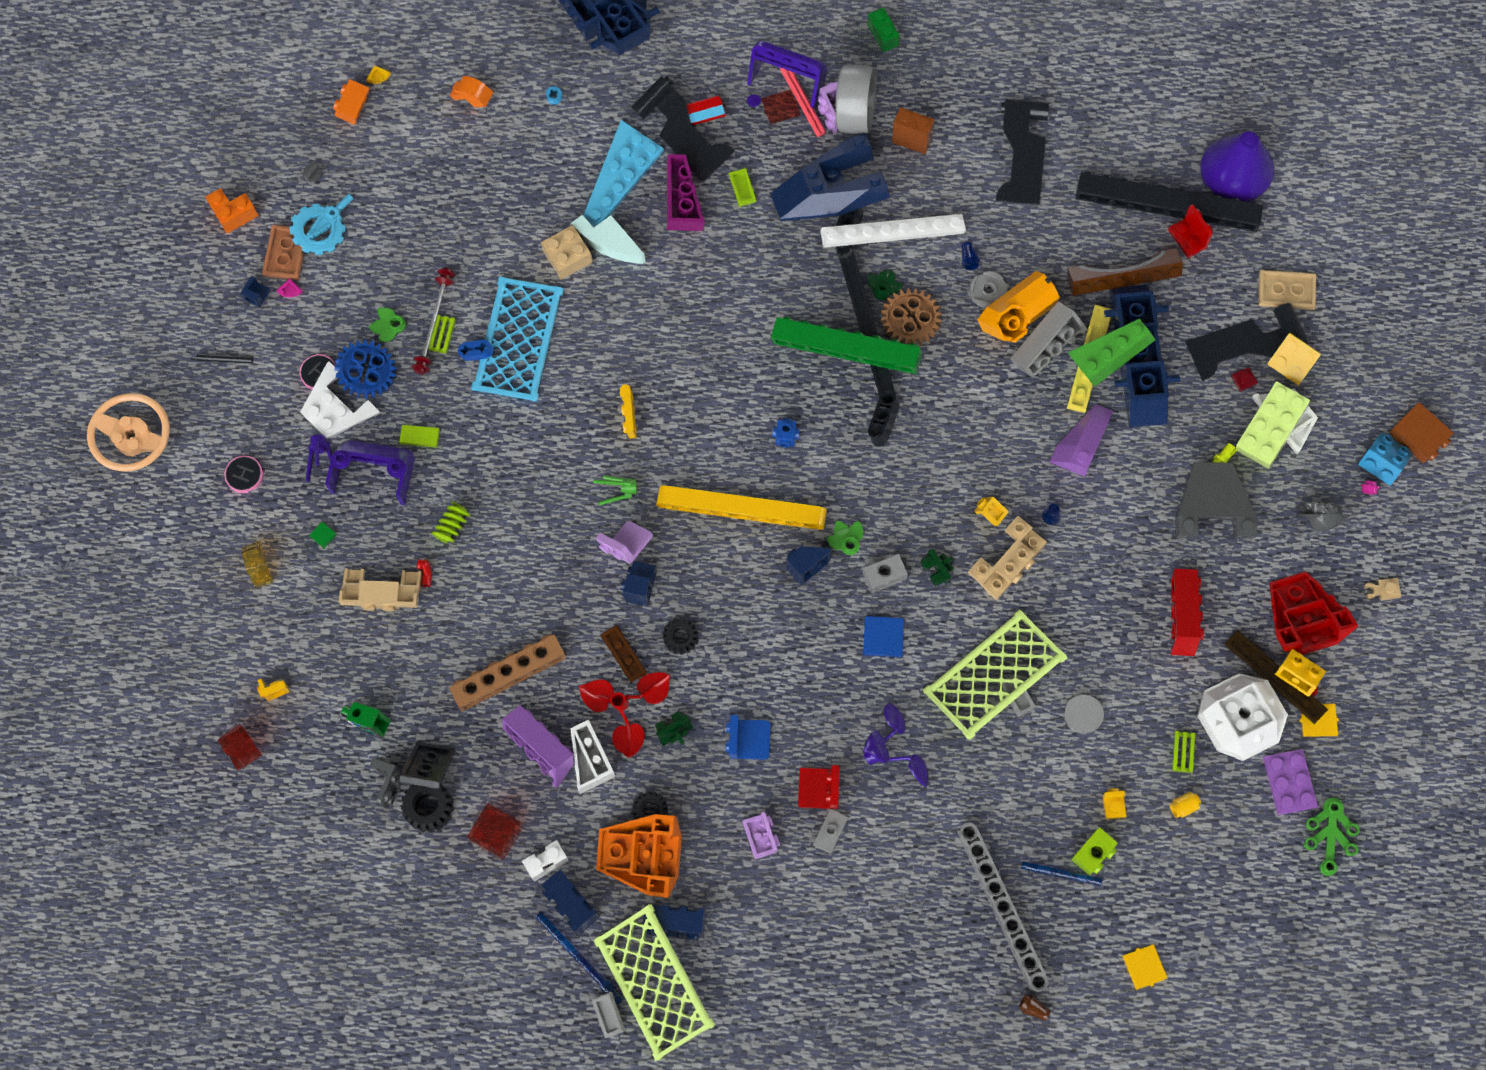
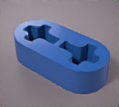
M487 340L464 342L458 348L459 356L465 361L489 358L494 351L493 346Z

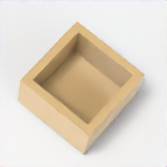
M573 225L541 242L544 254L561 280L593 263L590 251Z

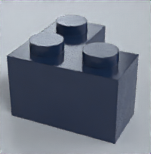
M633 561L632 567H628L626 579H623L621 583L622 596H624L625 602L648 607L657 573L656 565Z

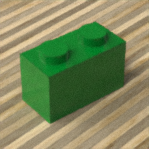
M883 7L869 13L867 25L882 53L898 47L900 35L885 8Z

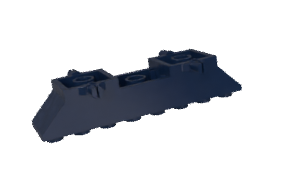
M1147 285L1109 289L1112 309L1104 310V318L1113 317L1115 330L1140 319L1155 338V341L1120 367L1122 379L1114 380L1115 388L1123 387L1129 428L1167 425L1168 384L1180 382L1179 374L1168 375L1166 372L1158 338L1157 315L1158 313L1169 312V305H1157L1154 300L1153 291H1150Z

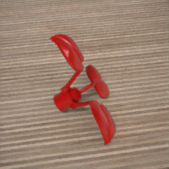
M662 672L643 676L637 683V690L641 695L627 694L624 696L620 692L614 693L612 685L608 681L600 679L579 686L582 700L592 711L604 712L607 710L610 702L620 712L626 726L621 725L614 730L612 742L615 748L627 758H631L639 752L645 739V733L641 725L637 723L630 725L624 713V710L629 706V699H641L644 697L645 701L649 704L663 702L669 692L670 676Z

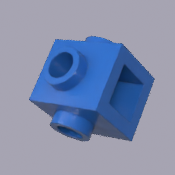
M787 418L777 420V426H773L772 437L776 438V445L795 447V439L799 440L800 428H796V421Z

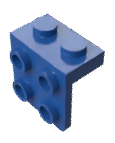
M730 715V721H726V733H730V739L726 740L725 752H729L730 759L767 760L770 752V722L768 720H739L738 715Z

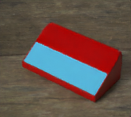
M720 96L687 104L692 126L726 116Z

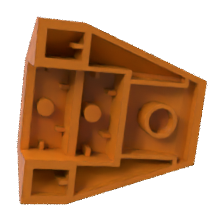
M655 814L599 829L596 870L649 896L670 897L679 877L682 835L676 816Z

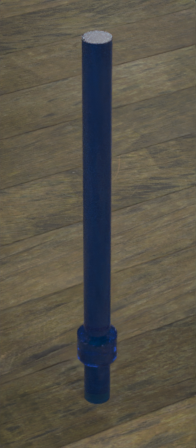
M542 912L535 916L547 931L600 985V990L604 994L612 992L615 1002L619 1005L624 999L613 988L614 985L600 975Z

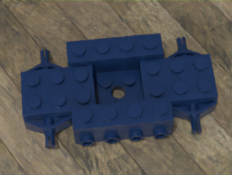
M558 0L586 41L597 36L596 40L588 43L591 50L603 45L616 52L619 56L649 40V35H651L650 19L660 13L657 6L647 11L646 0Z

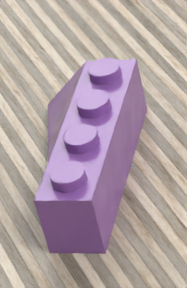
M519 705L502 719L503 730L520 748L522 746L525 747L524 751L531 761L536 760L541 768L540 771L545 776L549 774L553 778L552 784L557 789L574 765V754L568 746L565 747L560 743L559 738L555 734L548 732L546 726L541 721L538 722L534 719L533 714L528 709L525 710Z

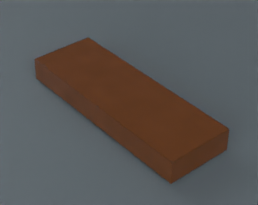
M617 625L600 635L630 683L647 674V671Z

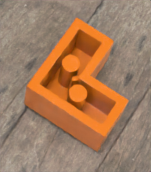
M221 188L205 196L227 234L259 216L246 193L230 202Z

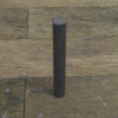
M197 353L196 360L252 364L253 356Z

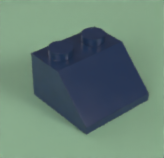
M800 546L797 550L794 548L787 554L786 570L802 586L830 562L831 550L829 548Z

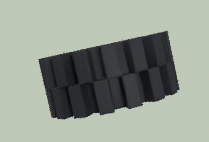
M680 617L679 620L674 618V621L671 622L670 620L668 625H665L663 641L670 652L673 651L674 654L680 653V655H684L685 652L689 653L691 649L695 648V644L698 642V633L693 622L691 623L689 619L684 620L683 617ZM685 630L688 634L687 640L683 643L674 641L673 634L675 631Z
M646 791L645 794H639L640 796L636 797L635 802L632 804V814L635 820L646 817L642 810L647 803H653L658 807L657 814H668L666 800L662 795H658L654 791L653 793Z

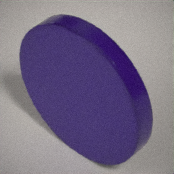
M752 94L747 98V104L750 107H757L761 103L758 95Z

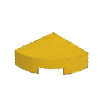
M374 65L366 81L371 84L381 83L387 80L391 73Z

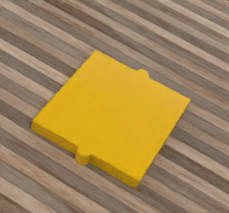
M1323 704L1328 711L1315 725L1301 714L1299 721L1302 722L1303 737L1338 736L1337 722L1339 719L1336 716V704Z
M1154 944L1142 949L1137 948L1136 951L1122 956L1136 990L1149 985L1152 987L1154 983L1167 979Z

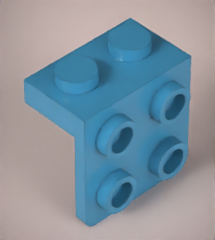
M1380 433L1358 465L1391 486L1413 453L1408 447L1401 445L1390 435Z

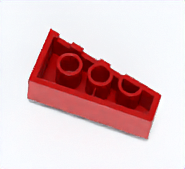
M1174 568L1172 573L1171 603L1175 604H1172L1171 620L1175 621L1172 624L1171 639H1175L1171 648V655L1195 656L1199 642L1204 638V628L1200 626V623L1203 621V611H1200L1199 607L1202 605V594H1199L1201 577H1198V570Z

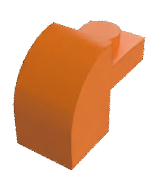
M463 76L461 81H457L453 85L450 97L454 100L466 99L476 108L486 107L493 91L481 81L469 76Z

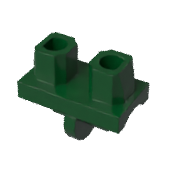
M934 549L929 550L928 555L921 560L920 564L925 571L932 567L936 569L937 572L930 575L934 586L942 583L946 585L951 582L950 579L952 577L949 572L954 570L951 565L955 561L953 556L947 558L943 553L938 557Z
M677 711L671 716L673 720L671 724L667 725L665 721L655 724L656 734L662 746L669 742L673 744L676 741H679L681 745L685 743L683 737L688 735L689 730L693 729L687 714L683 715L680 711Z

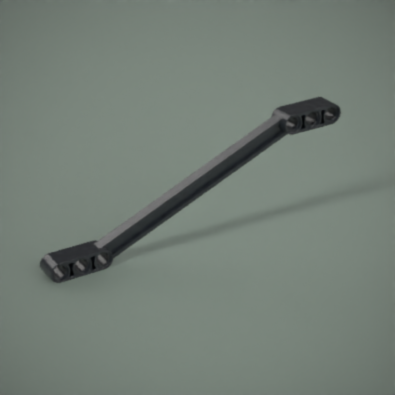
M862 208L840 215L836 226L861 224L863 218ZM852 245L835 246L860 332L869 337L873 335L879 336ZM870 365L879 393V400L868 428V434L872 443L877 447H881L889 439L900 404L889 369Z

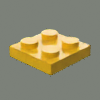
M1289 333L1268 362V365L1299 386L1319 359L1321 353L1292 333Z

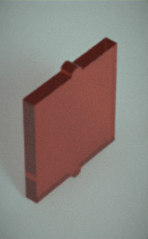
M791 89L761 98L765 109L764 114L767 115L770 125L800 116L796 105L797 101L794 100Z

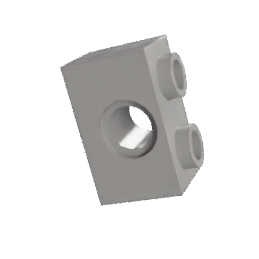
M899 554L887 555L882 561L877 563L876 561L869 562L863 568V575L871 593L905 581L908 577ZM887 569L889 574L884 576L879 571Z

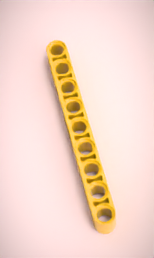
M665 485L659 486L656 503L657 507L715 516L722 515V517L818 530L824 529L827 509L820 506Z

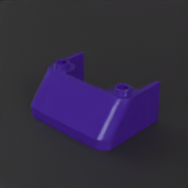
M757 42L752 48L747 85L752 84L761 68V62L769 63L814 79L815 83L810 107L814 108L818 101V96H820V88L825 85L826 64L815 58L769 42Z
M348 440L342 443L334 452L325 482L331 494H335L340 470L347 468L352 460L387 466L389 475L399 479L396 497L401 505H405L415 457L410 450Z

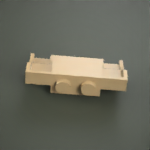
M1019 516L1005 529V532L1015 542L1000 560L992 567L984 559L980 558L968 572L996 600L1003 595L1012 583L1017 584L1023 576L1021 573L1025 568L1029 570L1035 563L1033 559L1047 543V541L1032 530V526Z
M345 568L339 594L340 605L361 606L366 611H374L376 608L387 612L400 609V607L418 608L419 591H421L422 582L421 571L406 572L402 570L401 582L399 583L393 581H364V569L348 570V568Z

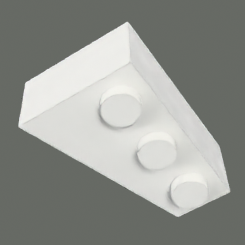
M589 720L572 727L571 736L577 788L581 794L616 776Z

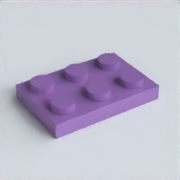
M1303 749L1263 757L1277 815L1318 808Z

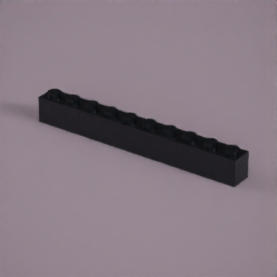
M1080 172L1075 196L1076 200L1184 219L1189 206L1194 205L1196 209L1200 210L1203 220L1208 224L1252 232L1258 231L1263 211V205L1257 202H1244L1236 198L1227 199L1219 195H1205L1201 192H1189L1181 188L1172 189L1164 185L1155 186L1146 182H1133L1125 178H1112L1109 175H1094L1091 172Z

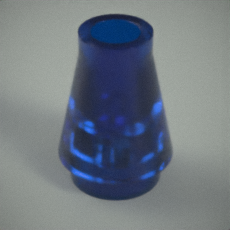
M971 242L963 243L961 245L962 266L966 270H974L979 267L980 259Z
M1050 504L1042 512V519L1046 524L1055 525L1060 521L1061 513L1057 504Z

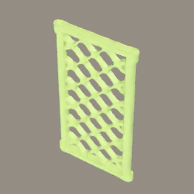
M1019 609L1009 621L933 684L927 685L922 690L963 732L966 738L971 740L979 729L1059 662L1065 661L1067 656ZM1022 620L1030 629H1021L1018 622ZM1009 630L1016 632L1017 639L1016 641H1006L1004 634ZM1019 633H1031V640L1028 642L1019 641ZM1033 633H1035L1043 642H1034L1032 640ZM994 642L1002 644V652L991 653L989 646ZM1006 644L1016 645V653H1004V646ZM1029 645L1030 653L1019 654L1018 646ZM1034 645L1044 646V654H1032V647ZM1047 646L1056 654L1054 657L1046 654ZM980 654L987 656L988 663L987 665H976L975 658ZM990 657H1001V665L991 666L989 664ZM1014 657L1016 659L1015 666H1004V658ZM1018 658H1029V666L1018 667ZM1033 658H1042L1044 665L1040 669L1031 666V660ZM965 666L973 669V676L971 678L961 677L960 671ZM986 669V678H976L975 670ZM989 670H1001V677L999 679L989 678ZM1014 670L1015 678L1003 679V671ZM1026 670L1029 672L1030 677L1026 681L1018 680L1016 678L1017 671ZM950 679L957 680L958 689L948 690L945 683ZM961 681H971L972 689L969 691L961 690ZM976 681L986 682V690L975 691L974 683ZM1000 682V690L998 692L988 691V683ZM1002 683H1013L1015 690L1010 694L1003 692ZM935 691L944 694L942 702L933 694ZM956 693L957 702H945L946 694ZM960 694H971V702L960 703ZM975 694L985 695V703L974 704L973 696ZM988 695H998L1000 702L996 706L987 704ZM946 706L957 707L956 715L954 716ZM959 707H970V716H959ZM974 707H983L985 715L980 719L973 717L972 710ZM959 720H969L971 727L966 729Z
M650 904L602 936L595 938L594 943L596 947L600 948L653 1051L652 1055L655 1061L705 1030L713 1028L715 1023L712 1018H709L654 914L655 910L652 904ZM646 914L648 919H646L644 925L636 922L638 918ZM630 924L628 935L620 932L621 929ZM635 925L643 928L641 939L633 936ZM647 929H654L657 935L654 943L646 941ZM614 934L613 945H607L605 939ZM619 935L627 938L625 949L617 946ZM631 939L640 942L638 953L629 949ZM644 943L653 947L650 957L642 954ZM657 947H663L667 954L663 961L655 958ZM616 949L624 952L622 963H616L612 956ZM628 953L636 955L635 967L626 963ZM641 957L649 960L647 971L639 968ZM654 961L662 964L660 975L652 972ZM666 965H673L676 971L673 979L664 976ZM625 967L634 971L631 981H625L622 975ZM638 971L646 974L644 985L636 982ZM651 975L659 978L657 989L651 988L648 985ZM663 979L672 983L670 993L661 990ZM676 984H683L686 990L683 997L674 994ZM635 985L643 988L641 999H635L631 992ZM647 989L656 993L654 1003L645 1000ZM660 994L668 996L667 1007L658 1004ZM672 998L681 1000L679 1012L671 1009ZM685 1002L693 1003L696 1010L692 1016L684 1013ZM644 1003L652 1006L651 1017H644L641 1012ZM656 1008L665 1010L664 1021L655 1019ZM669 1012L678 1015L676 1026L668 1023ZM682 1016L691 1019L689 1030L681 1028ZM695 1020H702L704 1026L693 1031ZM653 1022L662 1025L660 1036L653 1035L650 1029ZM666 1026L675 1029L673 1040L665 1038ZM679 1030L688 1034V1036L677 1041ZM663 1040L672 1044L663 1051L660 1048Z

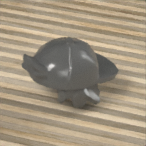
M1304 501L1305 513L1296 515V517H1308L1310 525L1314 529L1323 530V532L1334 529L1340 522L1343 524L1346 522V517L1338 510V506L1334 505L1332 507L1331 503L1328 502L1325 505H1321L1316 501Z

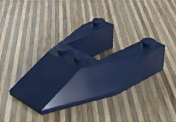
M866 133L846 139L802 168L770 193L780 221L839 216L890 198L887 182L882 170L846 183L840 172L874 160Z

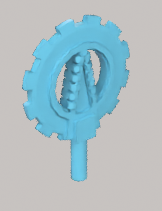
M347 194L335 207L327 205L326 207H321L320 204H312V207L307 208L304 206L299 209L300 213L298 215L294 214L291 219L293 226H290V234L294 235L292 239L296 246L300 245L302 251L308 254L309 251L315 252V255H323V252L328 251L330 253L334 251L337 244L341 245L344 239L342 233H345V224L342 225L341 223L343 218L340 212L353 200V197ZM317 218L311 229L305 234L304 226L307 221ZM331 229V233L326 239L314 241L321 234Z

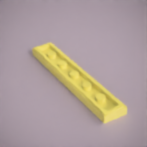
M1099 305L1094 306L1084 345L1107 334L1111 317L1104 318V310H1110V308ZM1079 367L1077 368L1067 409L1085 413L1093 384Z

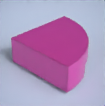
M290 278L276 290L279 295H284V297H296L303 293Z

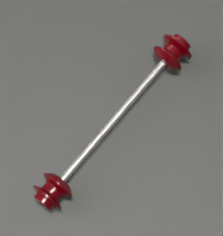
M445 267L437 271L440 277L435 278L436 282L441 285L423 354L422 356L414 357L416 364L411 366L415 373L421 375L430 372L427 365H431L432 362L426 357L444 288L453 285L451 278H455L453 271Z

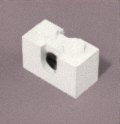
M557 840L546 846V850L541 854H533L522 861L534 882L569 861ZM553 863V864H552L551 866H549L548 868L543 869V868H544L545 866H547L548 864Z

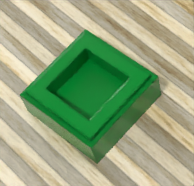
M321 522L309 536L325 549L337 534Z

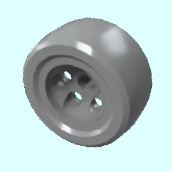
M845 64L841 68L837 84L835 109L836 127L839 132L858 135L870 133L876 96L875 67L862 64Z

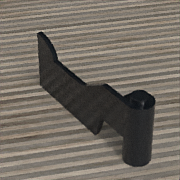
M661 76L631 107L642 119H645L656 107L668 118L659 136L676 154L686 155L689 168L704 182L735 151L725 144L717 143L711 146L691 125L686 100L672 87L674 83L667 76L665 78Z
M1006 99L1005 102L1001 103L1000 113H1004L1003 131L1013 149L1010 182L1004 183L999 188L995 201L1039 205L1046 139L1028 130L1030 119L1047 121L1049 103Z
M1291 303L1282 304L1273 311L1281 327L1278 330L1264 334L1249 320L1186 341L1185 343L1202 382L1215 374L1218 368L1217 363L1248 353L1273 357L1289 333L1309 344Z

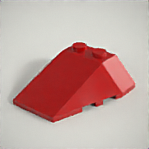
M1306 571L1269 583L1275 636L1284 651L1290 652L1293 649L1302 655L1337 645L1358 628V624L1350 610L1345 606L1342 607L1336 601V598L1324 591L1323 586Z

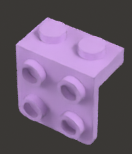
M838 81L830 82L825 87L820 88V96H818L820 103L818 105L821 115H825L826 126L828 130H832L833 134L837 133L833 107L836 106Z
M627 521L613 539L602 533H599L595 539L599 542V548L602 551L612 554L618 560L622 559L631 564L653 537V534L649 530Z

